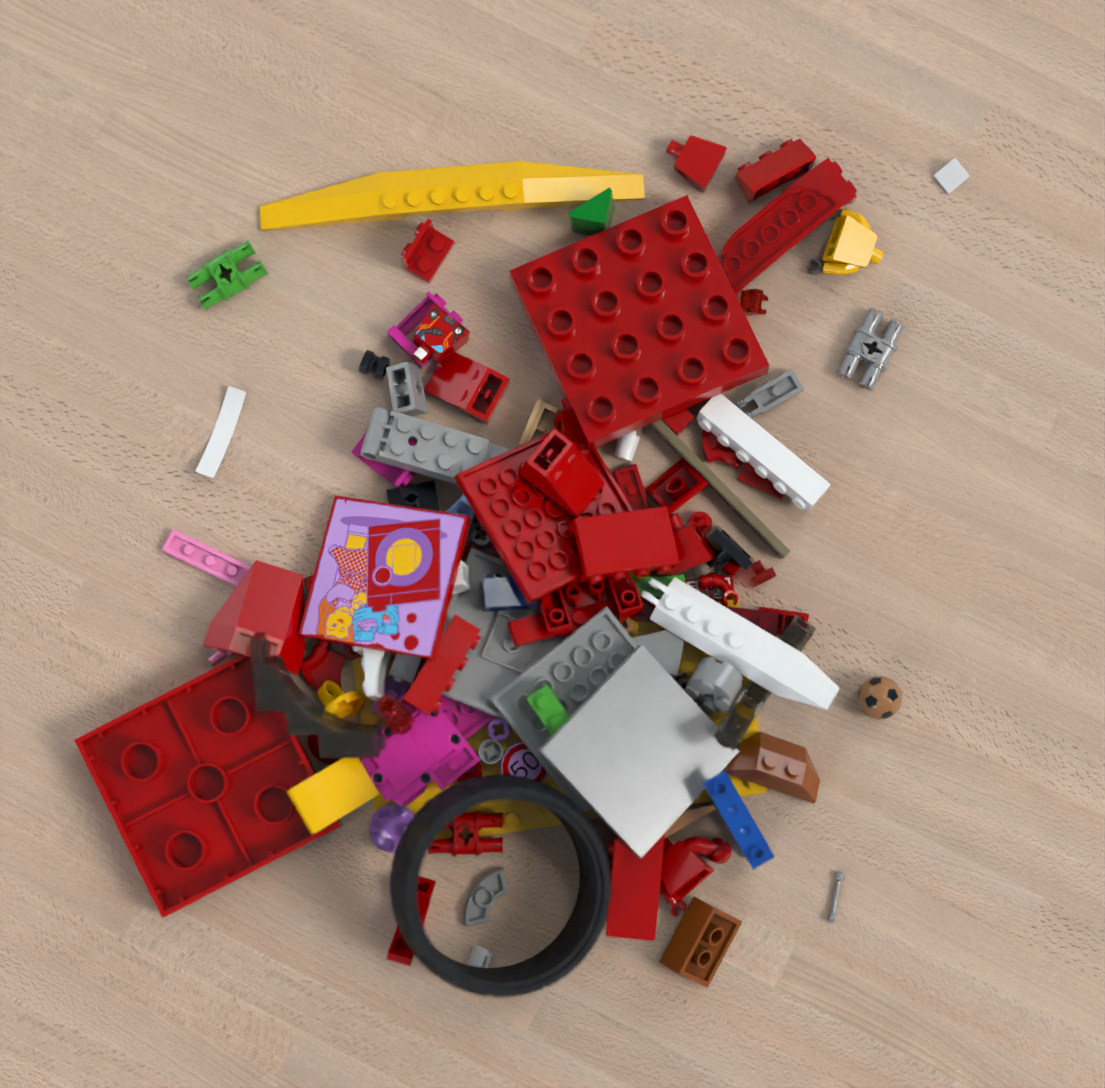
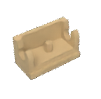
M537 400L518 445L520 446L551 432L555 428L554 419L561 412L560 409Z

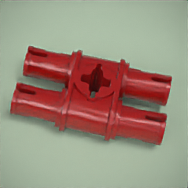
M475 810V812H463L443 828L453 831V836L450 839H434L428 849V854L451 853V856L456 857V855L478 856L481 853L488 852L503 853V837L481 838L479 836L481 828H503V813H480L478 810ZM465 824L467 825L469 832L472 833L468 834L466 842L464 841L462 835L459 834L464 831Z

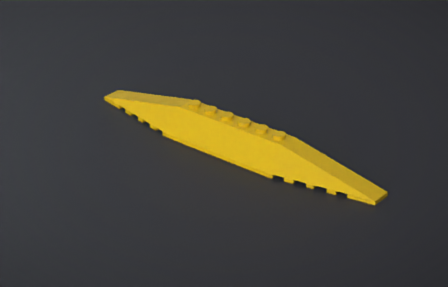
M527 161L380 172L260 206L261 230L399 220L410 216L494 209L507 211L580 205L609 187L612 190L614 202L645 199L643 174Z

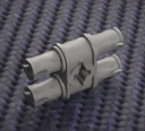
M869 308L861 327L855 329L856 333L849 347L845 349L846 357L837 372L838 375L843 376L848 368L844 378L851 380L859 362H866L868 367L859 385L864 388L870 379L866 387L870 391H873L881 372L887 370L886 366L893 352L897 350L896 342L905 328V325L900 322L894 331L898 321L891 319L883 338L875 336L874 332L883 314L878 311L872 320L876 312L872 308ZM872 344L876 352L870 355L868 354L869 349L867 347Z

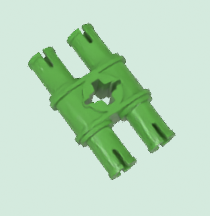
M248 240L231 251L225 249L221 255L209 262L205 261L204 267L186 276L193 290L210 279L216 280L217 284L214 289L198 297L205 310H208V308L223 299L229 301L230 297L245 288L249 289L250 283L268 274L261 261H258V263L244 271H238L237 263L256 253ZM222 268L230 273L231 283L226 278H222L224 276Z

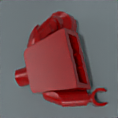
M693 836L684 839L682 842L677 841L673 845L668 838L664 839L659 894L667 904H671V914L677 917L679 915L675 906H681L683 911H686L687 905L681 899L715 871L697 853L706 855L709 860L716 864H723L730 859L732 849L728 842L721 838L709 841L705 840L707 837Z

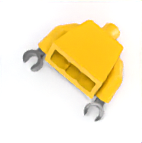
M839 209L829 218L830 220H835L822 258V261H825V263L821 264L819 260L811 259L809 262L817 263L819 267L815 271H808L812 275H817L823 271L824 274L843 276L856 273L859 268H866L869 261L875 264L881 261L883 251L874 248L877 235L871 231L870 225L862 214L848 209Z

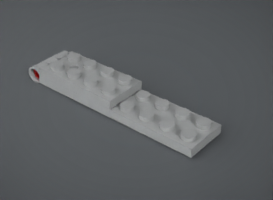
M374 408L360 455L369 460H375L458 485L454 479L456 474L511 449L491 444L489 439L399 412ZM408 441H414L416 445L411 446Z

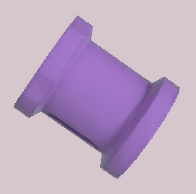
M503 719L492 720L488 726L489 736L494 740L506 739L510 734L509 723ZM503 723L505 725L503 727L504 731H506L505 734L495 736V729L492 728L493 725Z

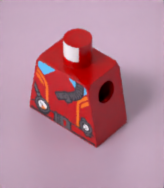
M434 303L414 333L413 343L418 348L411 355L419 364H423L429 356L437 363H441L469 341L470 331Z

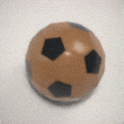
M876 676L862 684L858 692V702L865 715L882 720L893 716L899 710L902 694L895 681L884 676Z

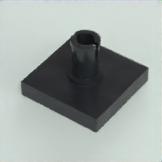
M434 480L386 490L389 504L440 511Z
M718 527L710 535L722 548L712 560L707 562V565L712 568L719 561V564L713 569L716 574H719L732 558L745 570L755 561L721 527Z

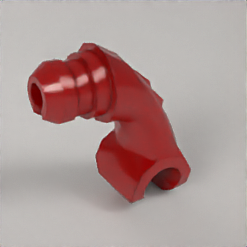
M709 572L707 575H701L698 578L701 587L712 586L721 590L723 593L720 601L721 605L728 606L727 598H731L734 605L737 604L738 594L725 578L714 572Z

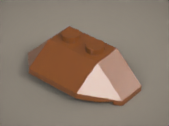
M758 732L735 745L739 752L723 769L727 774L813 804L816 802L820 779L805 747L763 732Z

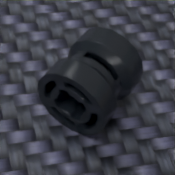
M366 350L359 367V373L371 374L375 379L382 381L387 372L386 367L389 366L390 358L385 356L378 357L374 352Z

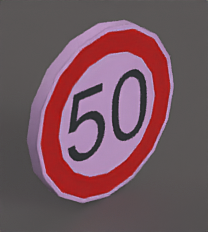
M517 742L510 746L502 756L500 763L502 775L524 777L536 782H542L547 775V771L524 742Z

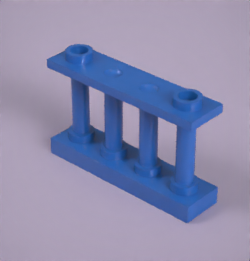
M725 770L703 782L752 869L774 858L770 847Z

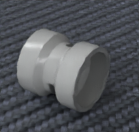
M489 739L481 743L478 754L483 762L494 764L501 760L504 750L500 742Z

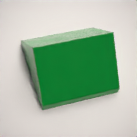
M610 187L568 213L571 228L575 233L592 236L610 228L615 208L613 193Z

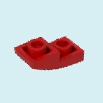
M542 613L507 623L514 646L535 644L542 639L562 636L548 633Z

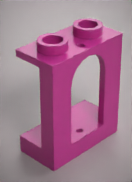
M429 291L426 293L427 297L397 326L393 325L387 331L388 335L421 369L433 359L429 356L423 364L416 362L411 354L417 348L408 340L406 335L426 316L434 303L437 304L460 324L463 321L454 310L450 313L444 307L446 302L437 293L433 296Z

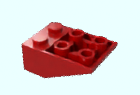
M454 352L444 361L438 363L424 392L488 425L511 382L510 378Z
M555 428L534 451L519 472L522 477L575 518L582 514L605 485L574 443Z

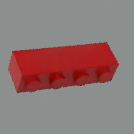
M455 614L441 637L436 660L428 659L402 702L427 717L430 712L436 714L443 702L439 699L443 691H450L456 681L452 678L455 671H462L469 660L465 657L469 648L475 650L481 640V637L478 636L481 629Z

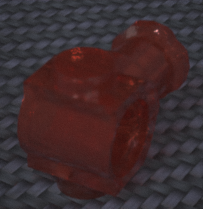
M385 695L377 701V712L394 735L398 733L403 735L412 728L411 723L415 720L399 698L396 699L393 696Z

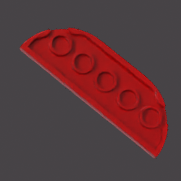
M813 188L792 189L772 200L736 230L722 249L720 264L735 295L844 205L831 194Z

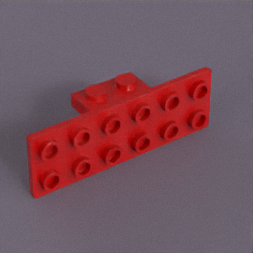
M665 833L642 858H638L616 834L614 842H609L608 857H613L612 867H609L611 894L606 923L607 937L655 940Z

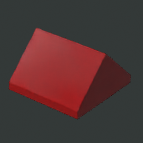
M680 459L648 485L645 490L659 507L667 506L670 516L704 490L708 484L684 459Z

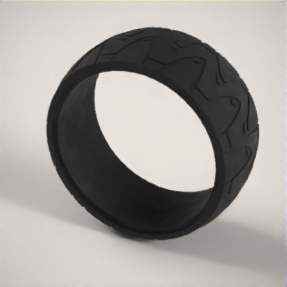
M486 775L484 777H474L454 784L438 793L415 814L399 840L392 862L390 875L391 903L397 925L409 949L430 972L439 976L441 980L458 989L481 996L513 997L541 990L544 986H550L568 975L586 958L587 953L594 947L603 929L609 909L611 894L609 863L605 848L594 826L586 815L559 791L541 782L519 776ZM516 799L545 806L566 828L575 846L579 862L580 883L578 896L573 912L563 930L551 944L538 954L520 963L505 967H474L457 962L442 954L432 945L426 935L417 902L420 869L434 839L457 816L483 803Z

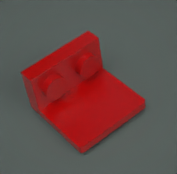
M427 219L425 223L421 222L414 233L416 238L412 244L407 243L401 255L404 256L402 261L405 269L430 283L454 246L455 241L434 229L433 222Z

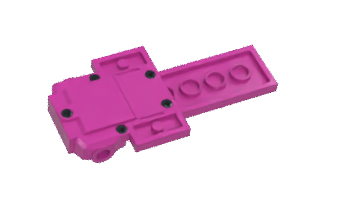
M406 692L381 712L389 724L383 729H376L359 743L357 752L373 784L387 802L393 800L399 805L410 804L425 792L427 785L434 780L439 788L443 790L481 760L466 740L494 719L495 716L442 696L439 699L443 702L436 714L430 712L427 717L402 702L407 694Z

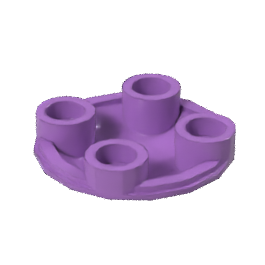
M388 804L379 808L373 814L369 823V834L373 843L380 850L395 853L403 832L415 815L408 808L399 804Z

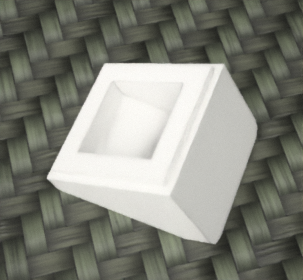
M956 158L934 175L948 195L970 177Z

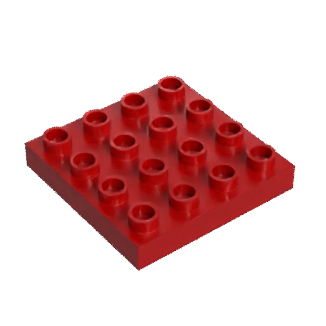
M687 195L509 270L510 281L588 450H592L768 373L769 363Z
M239 655L74 740L162 918L343 826L341 820L338 819L318 832L311 834L288 795V790L317 774L261 661Z

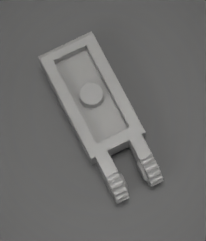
M790 369L750 392L749 396L734 405L741 409L751 401H754L757 409L746 413L752 419L760 413L762 415L804 389L793 370Z

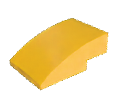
M355 751L287 791L311 834L318 832L379 795L378 790Z

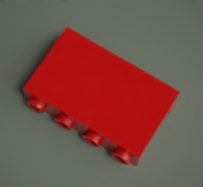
M667 506L575 518L568 525L569 534H575L583 569V575L580 576L581 582L589 581V584H598L607 578H612V581H620L626 579L629 575L641 578L650 575V572L657 571L659 575L672 572V569L680 563Z

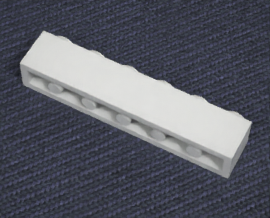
M722 394L712 397L699 411L696 420L699 421L698 424L702 429L707 432L711 431L717 436L720 444L734 450L736 456L742 462H748L755 468V472L760 477L770 480L778 492L787 494L793 499L792 502L797 508L805 509L809 512L827 492L831 485Z

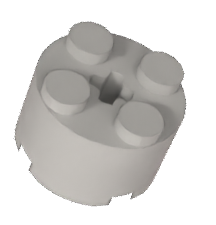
M706 657L700 661L684 690L690 698L698 701L696 703L701 706L702 711L713 715L715 712L728 711L743 687L741 673L726 661L723 664L715 662L717 658Z

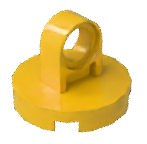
M325 681L317 691L318 697L325 706L319 715V721L326 729H333L342 725L340 720L346 716H349L350 719L353 718L365 704L362 695L358 691L344 693L340 686L333 681Z

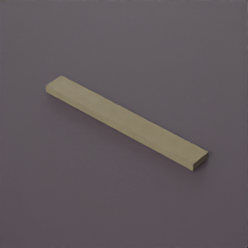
M662 420L649 424L780 559H783L790 552Z

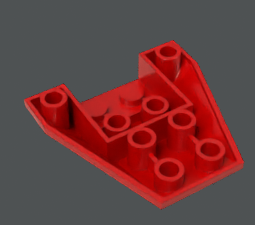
M256 560L210 622L203 647L226 654L229 651L274 665L275 669L298 675L305 653V638L298 635L304 613L303 575Z
M627 576L626 579L620 581H612V578H607L598 584H589V581L581 582L578 579L543 596L541 612L549 634L569 636L606 606L619 623L642 610L644 606L637 585L630 576Z

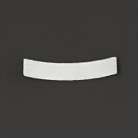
M228 386L213 433L196 469L197 473L211 478L215 476L238 421L246 395L245 391Z

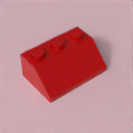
M800 138L794 142L792 139H789L779 146L781 149L774 153L771 150L759 156V161L752 165L750 162L745 163L737 169L739 172L736 173L735 180L748 203L812 169L816 156Z

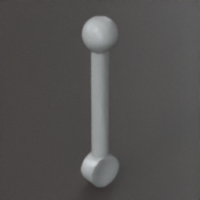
M837 872L835 875L837 881L828 919L830 923H834L841 882L845 878L843 872Z

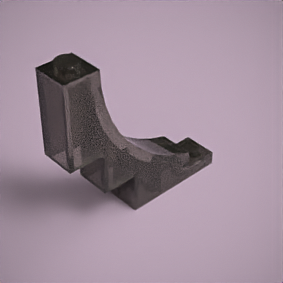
M266 632L255 633L251 638L257 712L286 711L288 735L318 734L319 758H372L380 756L382 750L386 748V735L382 734L381 726L354 723L335 716L318 706L292 679L282 657L268 656L271 653V643L266 638Z

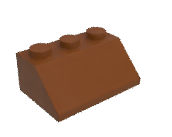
M694 896L659 962L679 975L708 987L742 921Z

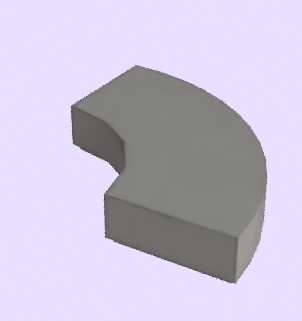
M504 868L486 875L472 890L465 907L466 927L490 922V910L493 903L500 896L509 893Z

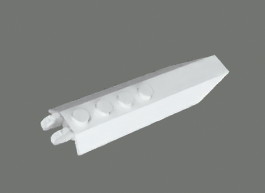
M676 577L668 587L653 578L649 579L648 583L650 586L664 593L661 599L658 600L648 592H641L640 596L656 606L650 620L708 655L717 658L718 661L730 663L743 676L777 696L826 710L829 708L840 688L802 652Z

